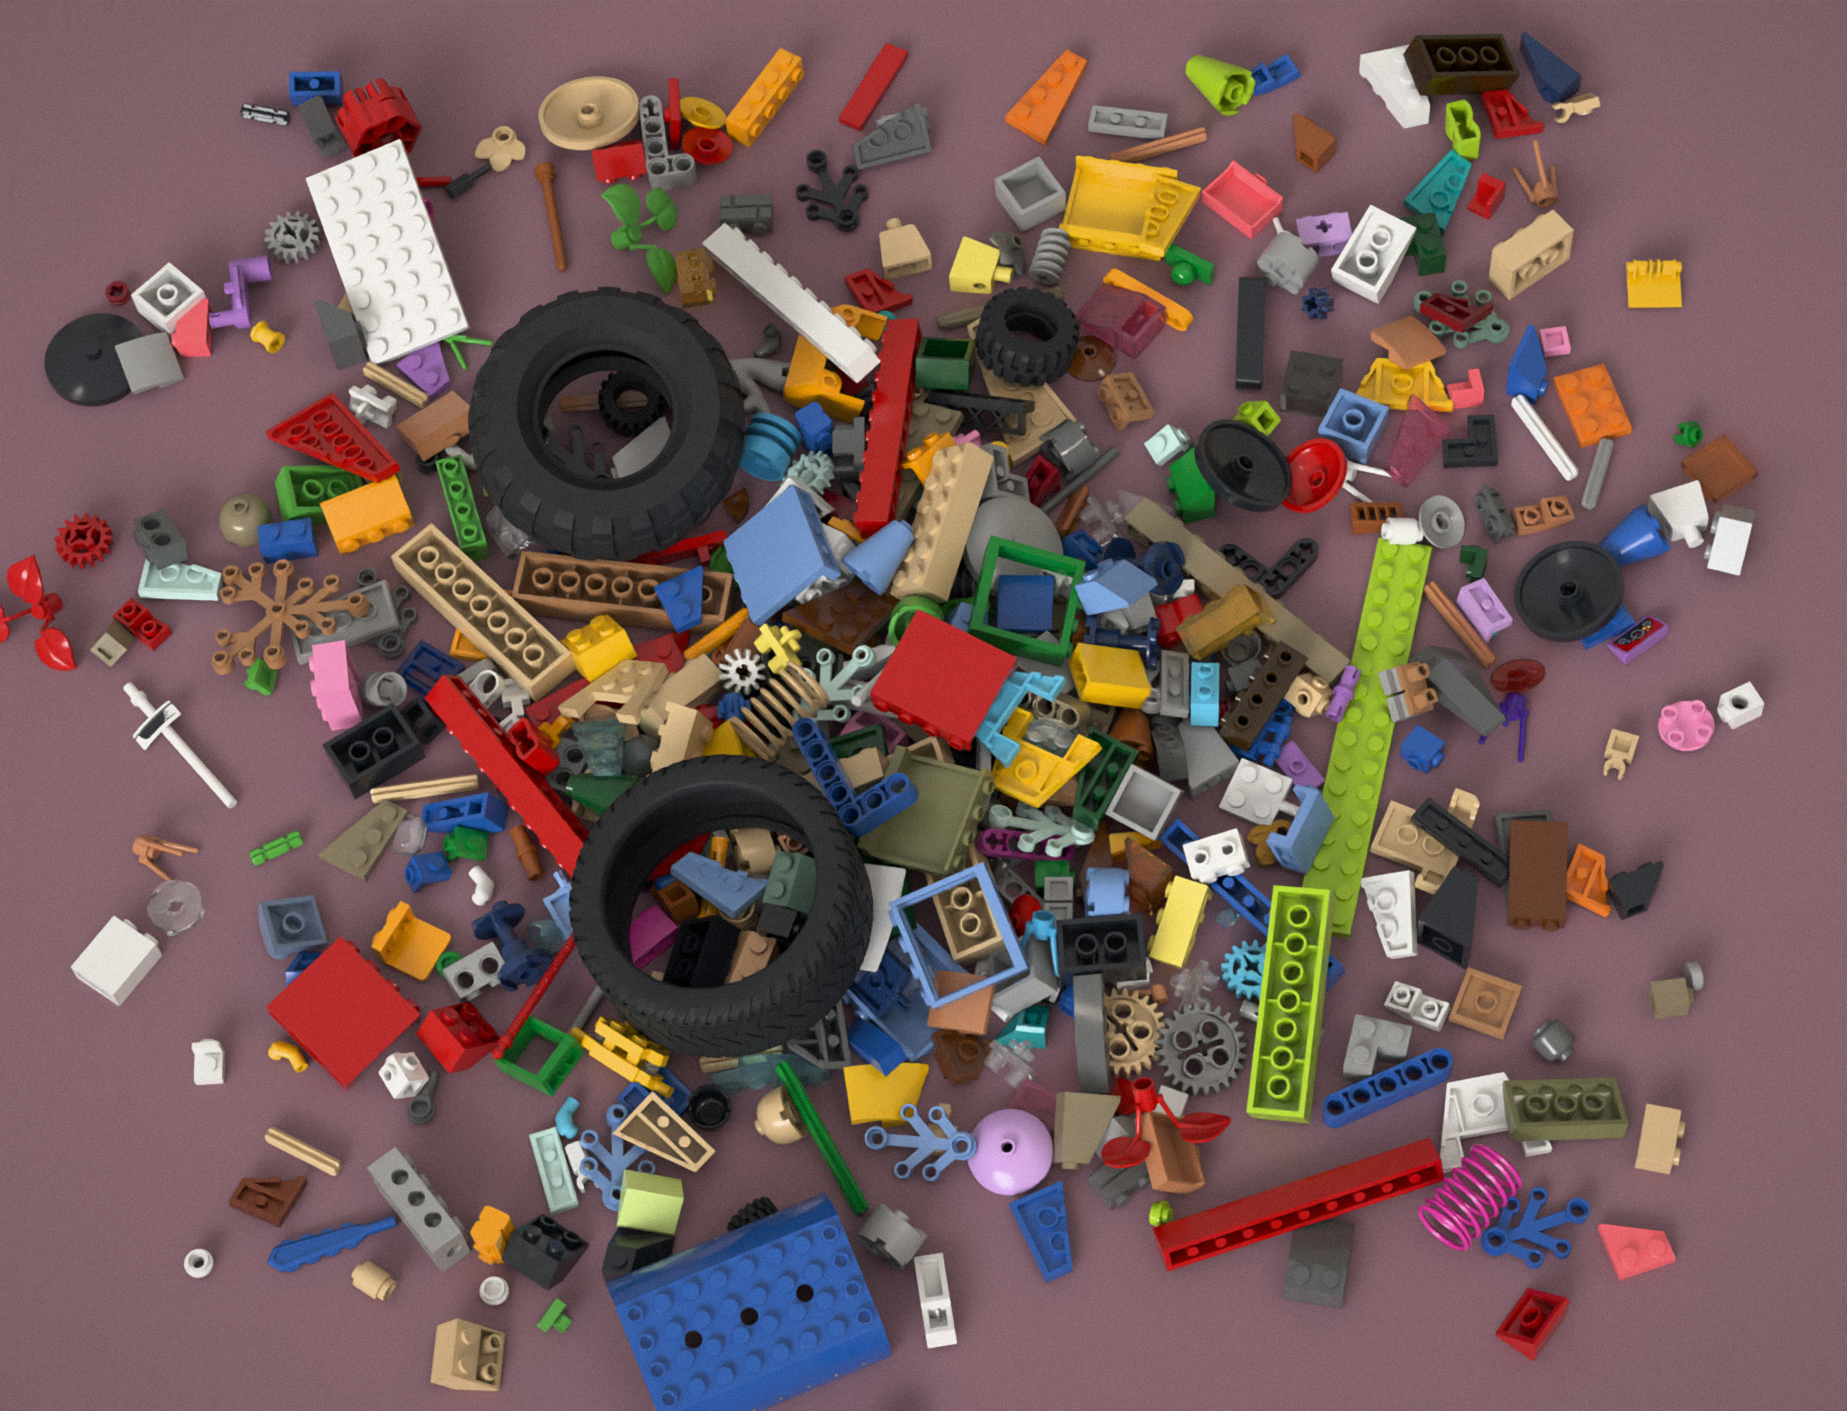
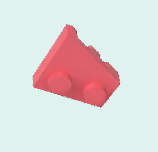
M1609 1224L1598 1225L1599 1234L1619 1280L1675 1262V1255L1664 1231Z

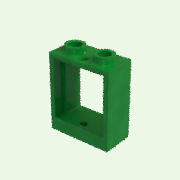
M530 1015L519 1033H517V1036H515V1039H513L510 1049L504 1051L502 1058L493 1060L502 1072L553 1097L585 1051L576 1038ZM535 1035L558 1046L537 1075L514 1064Z

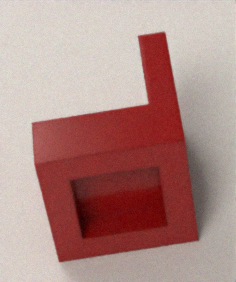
M1483 172L1478 179L1477 192L1469 202L1467 209L1490 220L1505 197L1506 183Z

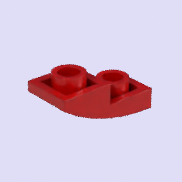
M130 598L113 615V618L153 651L173 633L169 626L154 617L148 608L133 598Z

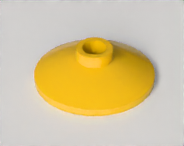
M685 97L680 100L681 115L690 121L693 126L718 129L725 125L727 118L725 113L712 102L697 97Z

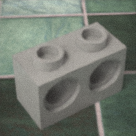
M492 941L445 968L442 973L458 1000L466 998L467 1002L482 994L480 989L490 984L493 988L500 984L498 972L505 964V961ZM491 959L495 961L497 971L493 974L485 973L482 969V962L484 960ZM466 973L472 977L473 984L471 987L462 988L459 986L457 977L460 974Z

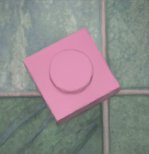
M1566 326L1539 330L1544 357L1570 354L1571 347Z

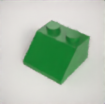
M1192 448L1169 466V477H1166L1168 492L1174 493L1175 500H1173L1176 516L1181 515L1183 524L1215 517V491L1200 473L1195 461L1194 448Z

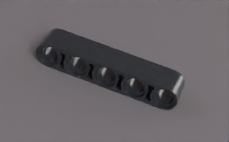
M1239 277L1236 389L1262 390L1265 277Z

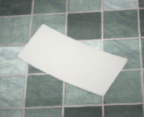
M864 863L870 879L873 896V925L869 946L859 970L876 972L893 927L888 911L891 910L889 902L901 897L906 869Z

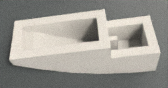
M943 1253L914 1257L928 1348L957 1344Z

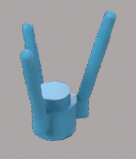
M1038 910L1032 914V921L1026 922L1025 932L1020 945L1024 952L1031 933L1039 940H1048L1050 938L1054 975L1058 976L1060 972L1056 939L1057 927L1054 926L1055 915L1050 911Z

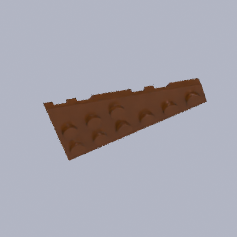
M859 579L783 612L782 622L852 656L858 646L864 645L890 619L892 610L901 600L890 594L893 579L886 592L882 595L872 591L861 582L862 579Z

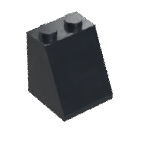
M1453 866L1419 918L1417 943L1466 970L1469 966L1478 879L1466 869L1460 870Z

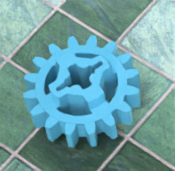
M1254 940L1252 946H1248L1246 941H1242L1241 949L1234 945L1232 946L1233 955L1225 954L1224 961L1226 963L1221 965V972H1224L1222 974V981L1228 983V992L1236 990V998L1239 999L1244 994L1247 995L1246 998L1249 1002L1252 996H1256L1260 1001L1267 943L1261 948L1258 947L1257 940ZM1237 963L1239 969L1237 970V974L1234 975L1233 969L1235 964Z

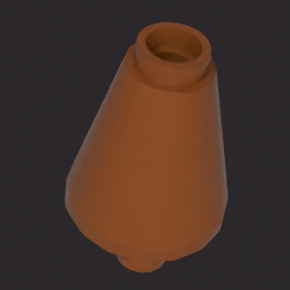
M1121 708L1108 735L1138 750V763L1136 765L1146 771H1150L1155 764L1156 755L1147 713L1141 709Z

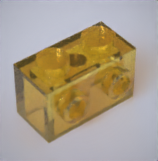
M705 247L674 252L683 309L714 304L713 294L717 293L715 278H710L709 272H714L712 256H706Z

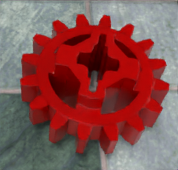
M84 513L81 519L74 515L73 522L65 520L66 527H58L57 529L60 536L54 538L57 544L55 548L64 563L68 561L71 567H74L77 563L81 569L85 568L86 563H90L92 567H95V560L98 559L103 562L104 558L102 555L104 553L110 554L109 546L114 545L111 537L113 536L111 528L105 519L100 521L96 514L91 519L88 513Z

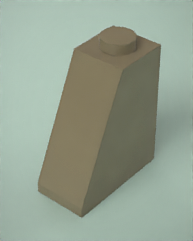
M1076 1092L1056 1093L1053 1163H1061L1062 1169L1079 1170V1165L1089 1164L1120 1103L1121 1096Z

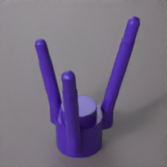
M1509 692L1506 694L1504 702L1499 703V708L1506 719L1503 723L1504 727L1508 726L1509 721H1517L1520 718L1518 761L1523 762L1526 722L1529 710L1526 709L1527 698L1518 692ZM1489 734L1486 737L1482 735L1478 743L1483 744Z

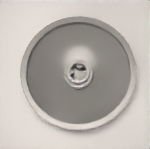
M997 497L986 501L977 508L962 554L969 573L978 583L985 548L991 535L1063 555V546L1056 527L1038 507L1016 497ZM997 557L990 594L998 598L999 575H1037L1040 568Z

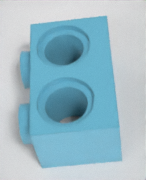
M1192 662L1190 726H1218L1219 663Z

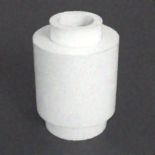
M1388 518L1381 527L1382 538L1387 539V542L1389 541L1390 544L1411 545L1421 542L1423 539V532L1419 521H1416L1415 518Z

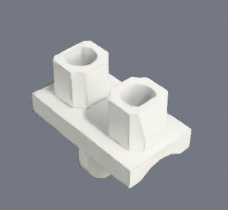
M369 385L361 389L356 386L349 389V394L351 395L349 410L355 413V417L362 424L369 420L386 429L392 425V415L397 409V400L388 395L381 400L377 398L375 388Z

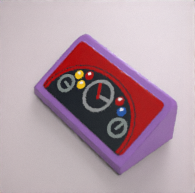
M1649 614L1608 643L1607 647L1626 665L1667 636L1669 626Z

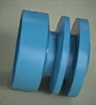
M765 412L755 413L745 429L744 451L739 466L756 478L771 482L780 481L791 463L790 458H793L802 442L800 432L790 422L777 415Z

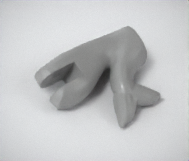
M763 358L730 359L729 362L739 379L741 393L747 396L743 401L745 414L752 412L771 413L760 388L754 380L761 382L774 391L783 393L791 363Z

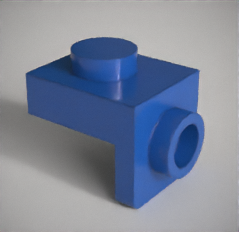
M442 851L413 855L404 870L405 880L410 884L413 893L419 892L425 883L447 881L452 875Z

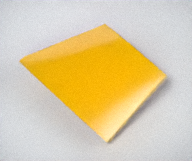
M901 1063L886 1077L871 1064L843 1067L852 1125L881 1120L882 1128L910 1124L901 1117L900 1110L905 1104L916 1106L919 1102L923 1084L929 1073L928 1064ZM909 1108L905 1112L906 1118H911L914 1115L913 1108Z

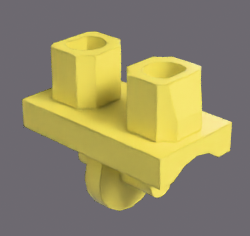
M766 623L759 628L762 634L754 641V644L762 654H767L772 649L774 650L776 656L768 662V666L774 674H779V669L787 671V661L795 662L799 666L803 665L795 653L801 649L797 643L802 637L799 630L789 631L787 626H783L781 629L776 625L769 627Z

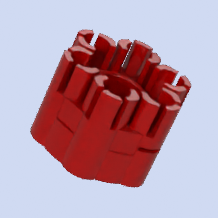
M378 78L375 79V82L381 92L380 94H378L372 82L365 86L370 99L367 98L362 88H355L354 90L360 101L359 103L352 90L344 94V106L337 111L338 114H335V120L355 158L399 139L403 142L407 154L412 151L422 127L402 88L389 87L385 79Z

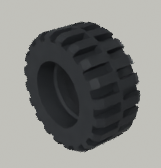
M1018 287L1017 290L1013 288L1003 291V294L1000 292L994 295L984 306L975 338L977 354L980 360H983V364L988 370H993V374L999 379L1001 377L1007 379V383L1013 385L1014 382L1019 383L1022 387H1029L1031 384H1034L1035 387L1043 386L1045 382L1050 384L1062 377L1071 366L1080 336L1079 323L1075 319V314L1071 308L1067 309V304L1062 299L1057 300L1055 295L1050 292L1044 293L1039 288L1031 290L1027 289V287ZM1011 331L1030 332L1040 337L1044 342H1026L1015 337Z

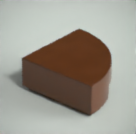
M745 487L723 500V506L737 524L744 520L750 508L749 496Z

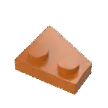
M1579 843L1575 847L1567 866L1566 898L1606 918L1611 908L1610 905H1607L1606 898L1608 882L1604 874L1606 869L1605 857Z

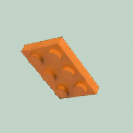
M1604 363L1553 378V385L1580 448L1597 444L1602 438L1611 440L1632 433V426Z

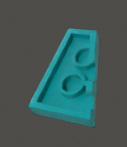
M1451 149L1404 199L1403 205L1416 215L1435 212L1440 233L1444 235L1472 164Z

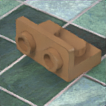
M1133 372L1106 375L1097 390L1100 401L1103 403L1111 421L1119 432L1124 431L1129 422L1148 420L1155 414Z

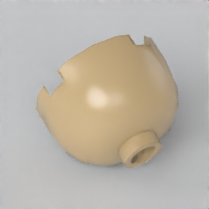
M784 1085L770 1090L762 1097L757 1106L758 1119L755 1120V1126L760 1135H766L769 1140L776 1144L795 1143L808 1135V1128L801 1115H799Z

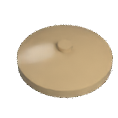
M593 76L567 82L553 90L542 102L538 116L544 136L553 144L572 150H591L610 145L625 137L637 124L640 111L637 94L628 84L615 78Z

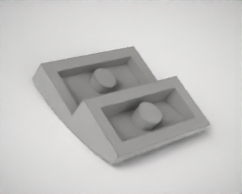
M167 332L140 337L115 346L133 395L159 386L161 389L185 379Z

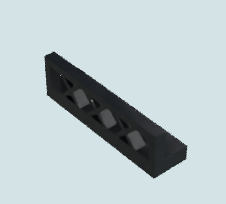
M946 389L928 392V404H943L945 408L956 411L961 407H966L972 417L967 422L963 421L960 428L1023 436L1025 435L1026 414L1035 410V401L969 392H953ZM985 410H990L996 418L991 425H987L980 416ZM1009 413L1018 414L1017 428H1010L1004 420Z

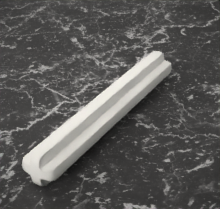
M1520 394L1514 397L1511 406L1567 481L1576 478L1579 472L1578 468L1525 396Z

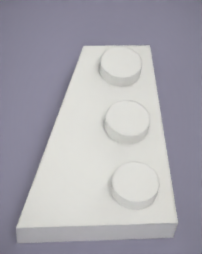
M1410 870L1366 877L1361 880V887L1364 888L1368 898L1367 904L1370 911H1373L1377 922L1376 928L1386 956L1390 959L1418 955L1414 872Z

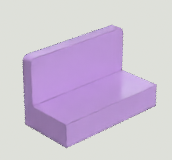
M1485 578L1461 587L1455 605L1487 645L1492 633L1511 626L1513 619Z

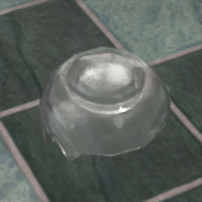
M408 814L407 817L411 818V820L400 821L393 840L392 850L396 854L413 856L417 855L426 846L429 833L424 819L417 815Z

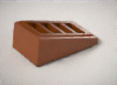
M1349 503L1352 534L1381 532L1382 524L1386 523L1388 518H1392L1391 512L1396 511L1397 518H1405L1402 503ZM1380 513H1385L1386 520H1381ZM1375 514L1376 520H1371L1370 515ZM1364 515L1365 520H1360V516Z

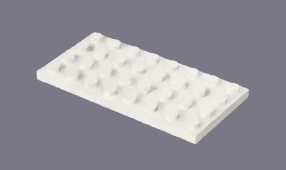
M400 139L306 178L356 320L360 322L371 362L380 366L470 329L404 144Z

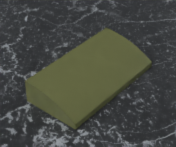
M1616 1077L1503 1081L1504 1108L1511 1142L1624 1138L1629 1122Z

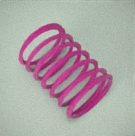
M1473 1144L1469 1150L1472 1158L1462 1157L1461 1165L1463 1168H1452L1454 1179L1444 1178L1443 1185L1445 1189L1435 1188L1434 1195L1436 1199L1426 1198V1206H1419L1418 1208L1420 1220L1425 1227L1441 1242L1458 1251H1468V1248L1472 1245L1471 1239L1479 1238L1481 1234L1480 1228H1487L1490 1224L1489 1218L1497 1217L1499 1213L1498 1208L1505 1207L1508 1203L1507 1198L1514 1197L1516 1189H1521L1522 1187L1521 1177L1515 1167L1500 1153L1483 1144ZM1477 1153L1490 1160L1503 1173L1508 1182L1492 1172L1482 1162ZM1466 1162L1481 1170L1497 1189L1482 1181L1472 1172ZM1500 1162H1502L1514 1175V1177L1517 1180V1185H1515V1182L1511 1177L1510 1173ZM1457 1172L1473 1181L1488 1199L1473 1191L1458 1176ZM1449 1183L1455 1185L1469 1196L1480 1210L1464 1201L1455 1193ZM1502 1185L1511 1189L1510 1193H1506ZM1440 1193L1454 1201L1471 1220L1465 1218L1448 1205ZM1491 1193L1502 1197V1202L1497 1203ZM1430 1203L1438 1206L1440 1209L1446 1212L1457 1223V1225L1445 1214L1433 1208ZM1482 1203L1493 1207V1212L1489 1214ZM1423 1210L1429 1211L1443 1226L1458 1234L1463 1244L1456 1243L1438 1232L1426 1219ZM1474 1214L1484 1217V1223L1479 1224ZM1465 1224L1475 1227V1233L1470 1234Z

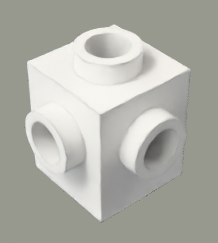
M414 1052L393 1053L386 1059V1063L378 1072L394 1099L416 1096L430 1079Z

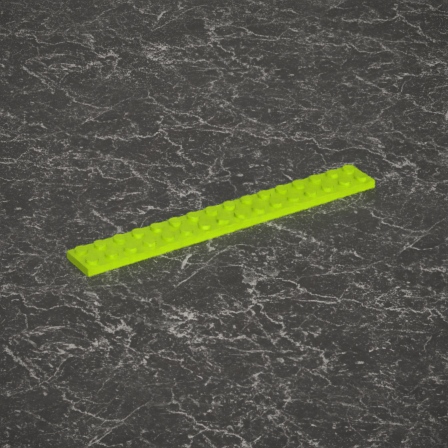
M1381 537L1378 538L1351 661V666L1360 669L1362 674L1353 691L1355 694L1354 699L1349 701L1342 721L1338 722L1322 797L1329 805L1328 807L1335 818L1307 875H1304L1302 885L1303 888L1328 889L1336 896L1332 936L1350 939L1361 880L1363 878L1396 723L1392 721L1386 699L1402 694L1397 693L1385 696L1378 672L1408 664L1407 661L1410 657L1432 553L1431 546L1390 544L1389 541L1387 542V539Z

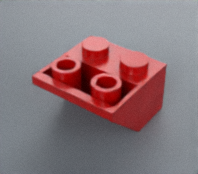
M470 1001L431 1010L416 1033L449 1074L470 1069L497 1048L500 1038L495 1029L482 1017L478 1009Z

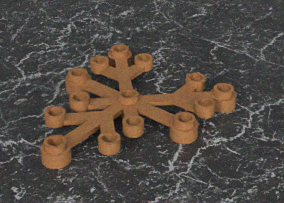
M286 559L278 560L273 568V573L277 579L275 601H273L262 592L263 578L266 576V570L262 563L255 562L249 566L248 572L252 578L251 583L245 579L241 568L229 565L222 572V580L226 586L220 591L223 602L225 604H233L237 601L255 600L266 609V617L248 632L230 633L228 629L218 630L215 634L218 645L220 647L233 645L226 651L219 650L215 652L212 656L211 664L219 675H226L234 670V658L237 655L244 666L254 664L257 660L255 654L256 639L272 626L270 645L265 649L263 658L269 668L279 669L287 663L288 659L284 649L281 647L283 626L287 625L300 639L306 638L311 634L308 622L298 620L294 616L304 615L318 626L324 635L330 636L337 631L335 620L331 617L325 618L320 613L348 610L351 616L359 618L369 612L370 604L366 596L360 593H353L345 600L323 602L342 587L339 577L332 574L324 579V587L304 604L297 605L306 596L313 594L316 586L311 578H302L297 585L299 589L287 598L288 583L296 578L297 572L293 563Z

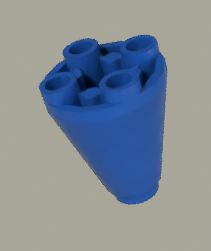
M1644 503L1633 509L1597 544L1614 557L1619 567L1660 556L1671 550L1667 539L1661 536L1659 532L1661 527L1654 515L1651 516Z

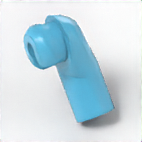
M572 1097L566 1099L555 1117L558 1133L561 1136L565 1135L567 1139H573L578 1133V1126L573 1124L572 1116L580 1106V1103Z

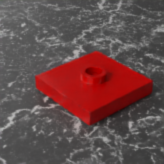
M669 78L668 107H664V122H668L670 150H679L681 108L678 78Z

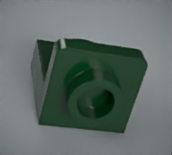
M1462 545L1459 562L1468 564L1466 578H1470L1471 584L1484 578L1488 550L1476 545Z

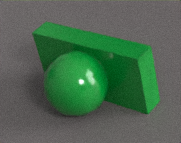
M1173 243L1165 254V263L1172 267L1171 277L1177 285L1187 286L1197 279L1210 286L1215 280V265Z

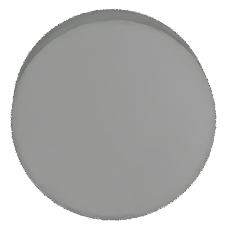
M1696 961L1684 963L1683 977H1685L1687 987H1691L1692 991L1701 990L1704 984V977L1700 964Z

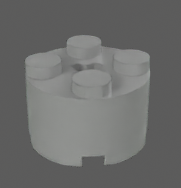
M1281 232L1272 238L1258 258L1257 264L1264 275L1263 277H1265L1267 285L1271 287L1277 285L1292 294H1297L1319 263L1316 252L1311 246L1307 250L1302 245L1304 240L1290 233Z
M880 1203L859 1230L857 1240L875 1257L879 1255L886 1259L885 1264L902 1271L921 1247L927 1235L919 1228L909 1225L910 1218L898 1209L893 1212L886 1205Z

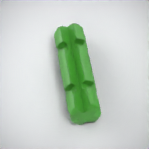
M294 830L287 834L288 837L283 838L281 836L264 844L261 849L257 847L251 850L249 856L253 864H262L266 858H269V860L290 851V847L294 849L301 846L303 840L299 832Z

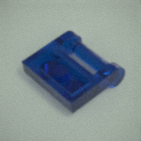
M420 640L395 673L400 674L404 678L406 685L427 696L432 687L410 675L413 669L435 682H438L443 674L456 676L466 669L464 664L425 641Z

